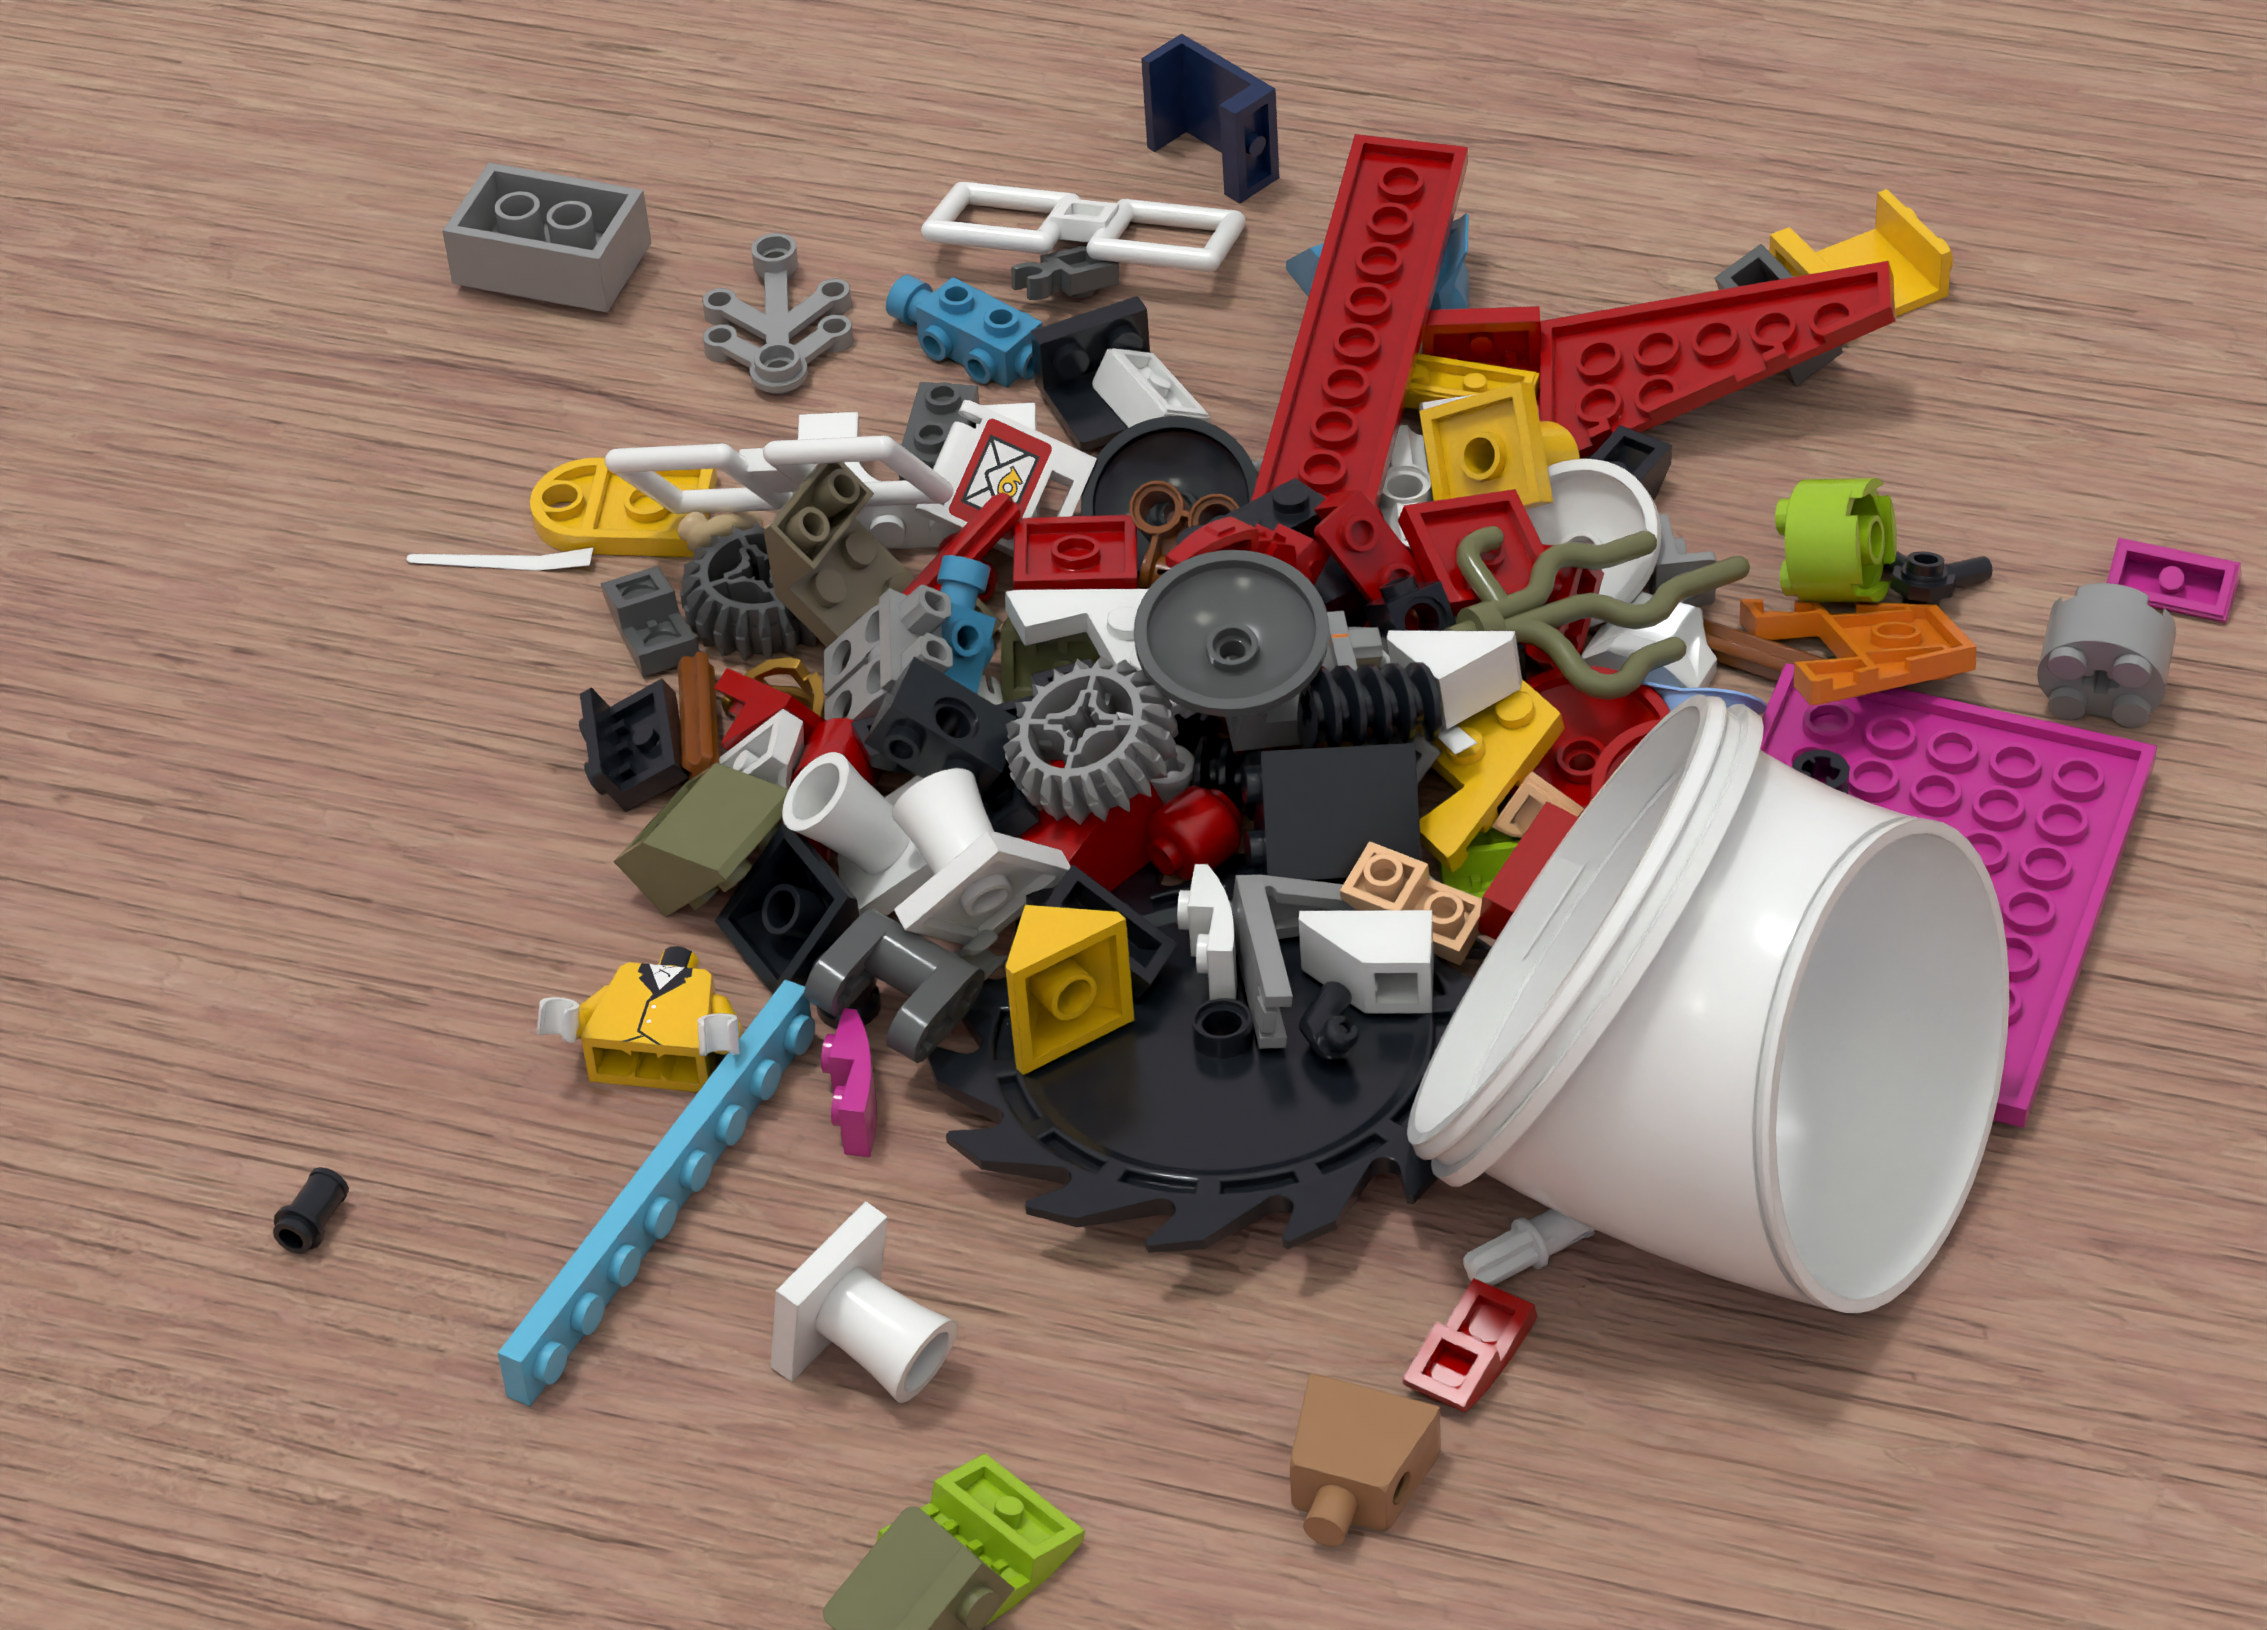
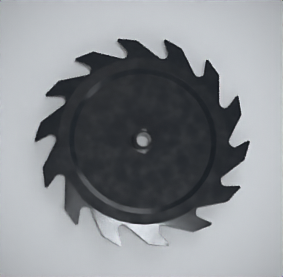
M1245 853L1229 859L1213 871L1225 889L1231 908L1236 875H1256V869L1248 870ZM1150 861L1110 891V893L1173 939L1178 945L1146 991L1139 998L1133 997V1021L1023 1075L1016 1069L1007 978L996 980L987 978L974 1005L962 1019L979 1049L975 1052L964 1054L936 1047L926 1058L939 1091L998 1124L987 1129L948 1131L946 1141L951 1147L981 1170L1067 1184L1060 1189L1026 1201V1214L1073 1227L1155 1215L1171 1216L1165 1224L1145 1240L1148 1253L1205 1249L1273 1212H1287L1291 1214L1282 1242L1284 1248L1290 1249L1336 1230L1368 1183L1376 1175L1391 1173L1398 1176L1407 1204H1414L1438 1179L1432 1171V1159H1421L1416 1155L1413 1145L1409 1142L1407 1136L1408 1121L1417 1091L1432 1056L1473 979L1443 964L1448 960L1434 954L1432 1013H1364L1350 1003L1343 1015L1346 1018L1342 1025L1349 1030L1355 1024L1359 1034L1358 1041L1354 1045L1352 1054L1347 1058L1339 1061L1325 1060L1316 1054L1299 1030L1302 1016L1323 984L1301 968L1300 936L1278 939L1293 995L1291 1007H1279L1287 1035L1286 1048L1259 1049L1237 956L1238 987L1236 1000L1229 998L1210 1000L1208 974L1197 973L1196 957H1191L1189 930H1180L1178 928L1180 890H1190L1192 880H1186L1174 886L1162 885L1165 874L1160 872ZM1347 878L1316 879L1310 881L1344 884ZM1020 917L1018 920H1016L1015 935H1016V932H1017L1018 925H1019V922H1020L1021 917ZM1477 937L1464 960L1485 959L1492 947Z

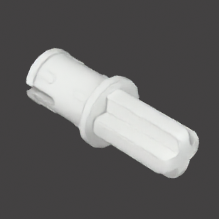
M1549 1209L1530 1220L1525 1217H1519L1512 1222L1510 1231L1468 1252L1463 1259V1265L1470 1282L1475 1278L1494 1286L1530 1266H1533L1535 1269L1546 1267L1551 1255L1584 1238L1593 1236L1595 1229L1581 1224L1553 1209Z

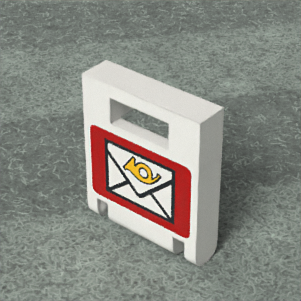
M964 400L958 413L962 417L979 424V427L975 429L955 421L933 467L935 472L951 483L953 495L944 505L939 503L917 504L915 511L926 518L959 532L992 496L1004 492L1010 495L1013 501L1020 506L1022 510L1020 518H1032L1047 481L1050 479L1063 486H1070L1057 517L1072 516L1097 458L982 405ZM1015 524L992 548L1014 557Z

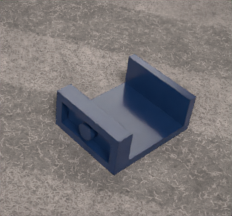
M1182 33L1141 58L1147 148L1156 152L1187 132L1221 152L1224 195L1239 204L1280 178L1276 89Z

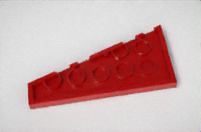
M1889 261L1540 321V421L1555 422L1567 429L1577 444L1581 459L1595 453L1619 425L1641 433L1896 322L1894 277Z

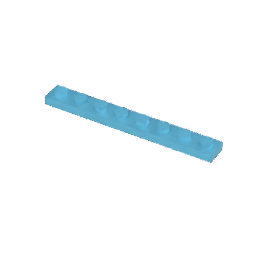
M788 980L783 981L739 1038L740 1054L730 1055L729 1052L499 1350L497 1354L508 1398L531 1406L547 1384L551 1385L558 1380L565 1368L567 1357L582 1337L590 1335L595 1331L610 1300L621 1286L625 1287L633 1281L639 1270L642 1258L657 1238L662 1239L670 1232L677 1212L693 1191L698 1192L704 1187L710 1176L713 1164L728 1145L732 1146L738 1142L745 1130L748 1118L762 1100H768L772 1097L779 1085L782 1073L795 1056L802 1055L809 1048L815 1033V1020L811 1017L810 1002L804 998V986Z

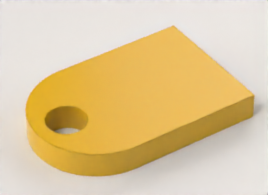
M583 458L562 464L545 474L532 490L530 509L534 529L546 544L557 550L568 552L593 548L592 555L694 557V552L687 548L688 543L678 535V526L688 514H673L611 472L605 465V458ZM716 468L654 471L680 490L715 489L718 478ZM560 502L572 503L562 508L551 507L552 505ZM703 513L708 520L709 513Z

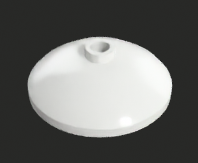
M1574 459L1548 466L1553 503L1526 510L1542 544L1558 545L1577 542L1601 545L1639 531H1650L1655 535L1657 547L1651 554L1614 567L1601 569L1604 572V577L1599 594L1631 603L1648 582L1657 563L1661 547L1660 517L1651 495L1631 473L1606 461ZM1592 618L1589 628L1605 621Z

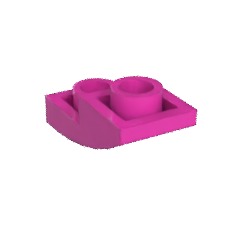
M844 1008L836 1033L827 1034L824 1039L821 1053V1069L823 1073L831 1075L833 1089L831 1122L833 1126H840L844 1154L870 1157L877 1125V1099L869 1041L857 1010Z

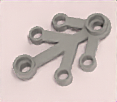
M770 233L757 238L751 246L754 271L765 282V314L737 299L736 294L730 289L717 288L710 290L703 296L702 302L705 319L714 326L704 332L703 342L705 355L708 359L715 362H726L734 359L750 368V378L755 387L772 394H785L804 383L808 376L807 364L825 350L841 352L851 347L854 341L852 323L849 318L841 314L846 313L851 308L852 300L850 285L842 279L832 278L821 282L817 286L815 293L789 311L788 281L793 277L799 264L796 242L789 235ZM823 314L830 315L819 321L818 330L796 345L790 343V339L820 316ZM733 322L766 340V344L758 347L737 336L735 328L726 324Z

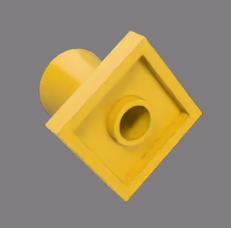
M1517 382L1419 411L1434 501L1516 489L1525 510L1553 503L1547 467L1563 461L1580 459L1577 444L1567 429L1555 422L1539 420L1533 383Z

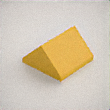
M1025 905L1005 966L1016 1069L1023 1075L1134 1020L1126 918L1119 912Z

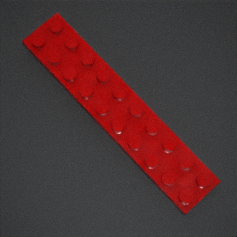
M1354 134L1251 501L1272 491L1279 485L1296 478L1325 498L1332 493L1361 489L1379 507L1468 166V147ZM1316 535L1311 537L1312 539L1321 543V541L1317 538Z

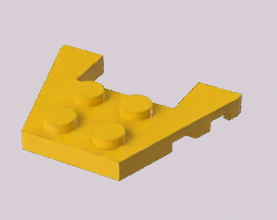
M1523 679L1520 690L1456 724L1473 738L1477 744L1455 755L1438 737L1435 742H1432L1442 752L1431 767L1458 792L1419 820L1420 843L1452 873L1459 869L1468 858L1466 848L1478 832L1486 833L1498 818L1497 807L1514 785L1520 787L1525 778L1535 769L1565 729L1561 713ZM1417 725V730L1423 734L1422 726ZM1368 727L1367 729V735L1364 745H1366L1374 735L1372 727ZM1326 741L1315 743L1317 748H1331L1328 747ZM1340 742L1339 747L1353 746L1352 742Z

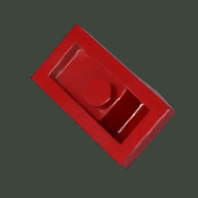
M726 668L714 687L715 690L733 702L728 712L736 717L721 743L722 747L727 751L782 709L803 721L804 747L811 731L819 723L826 721L793 696L729 668Z

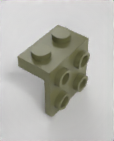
M912 1506L900 1513L827 1602L823 1610V1618L834 1630H982L1015 1588L924 1511Z

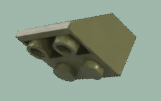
M715 763L687 781L613 862L665 917L687 904L693 910H696L706 903L719 888L726 892L751 869L752 864L746 858L756 847L760 851L764 850L783 823L782 809L789 789Z

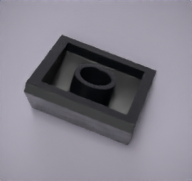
M783 821L715 922L772 994H774L784 980L805 987L815 960L825 953L859 917V909L856 897L807 838L787 828Z

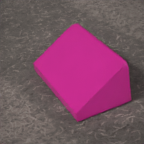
M2118 537L2106 583L2128 586L2149 596L2148 605L2152 608L2161 610L2165 608L2170 612L2226 623L2239 587L2242 571L2240 562Z

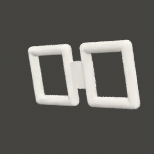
M958 182L921 227V234L929 242L1036 254L1050 252L1059 239L1088 242L1086 250L1088 255L1094 260L1213 272L1219 268L1244 229L1246 219L1240 211L1133 199H1121L1117 203L1081 200L1074 193ZM967 205L1050 213L1038 230L954 222ZM1130 222L1215 231L1204 248L1119 239Z
M884 435L771 441L764 448L740 449L739 452L724 443L617 448L610 450L605 457V465L611 472L673 514H689L696 511L701 513L780 510L793 495L792 492H795L814 467L821 463L881 461L905 479L902 481L863 482L874 493L864 507L938 504L949 501L953 495V487L949 481L891 437ZM719 468L745 488L680 490L654 471Z

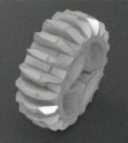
M1101 656L1092 668H1089L1088 665L1077 659L1073 671L1065 675L1053 669V681L1045 687L1032 684L1034 698L1032 701L1015 703L1019 719L1006 724L1007 737L1010 741L1003 748L1006 752L1005 758L1009 763L1008 767L1011 770L1010 776L1017 788L1022 790L1032 806H1035L1038 811L1045 809L1047 814L1053 816L1056 821H1059L1068 814L1070 819L1075 820L1081 825L1088 815L1093 812L1096 817L1106 822L1109 810L1116 806L1130 812V799L1138 793L1151 797L1149 781L1151 779L1167 778V765L1164 761L1177 756L1176 743L1173 738L1179 734V731L1177 729V720L1171 710L1172 703L1156 689L1155 685L1151 684L1143 670L1137 671L1126 659L1114 666L1112 662ZM1117 712L1132 715L1133 718L1132 720H1121ZM1051 760H1062L1065 768L1051 766L1050 762Z

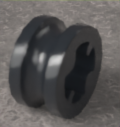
M1816 749L1804 752L1793 762V769L1813 779H1824L1826 781L1823 784L1848 794L1850 767L1847 761L1838 753Z

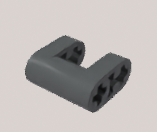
M870 908L864 911L815 964L805 985L804 998L831 1015L838 1016L842 1014L844 1008H848L875 978L910 996L899 1009L891 1023L886 1039L887 1046L912 1061L920 1063L936 1049L972 1008L982 989L985 973L979 967L920 934L905 931L902 924Z

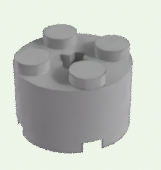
M2087 584L2077 588L2075 597L2062 602V596L2056 600L2050 611L2037 670L2039 686L2049 699L2048 708L2053 715L2065 720H2077L2085 714L2110 717L2118 724L2128 728H2137L2148 723L2150 713L2160 705L2165 693L2176 638V625L2172 615L2165 608L2163 615H2161L2148 605L2149 596L2147 594L2119 584Z

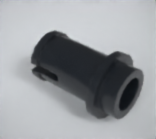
M314 1168L309 1174L307 1182L292 1203L281 1207L274 1215L275 1227L273 1229V1236L283 1248L296 1254H303L309 1249L317 1248L322 1243L325 1236L324 1226L339 1204L345 1200L349 1192L347 1182L342 1176L328 1168Z

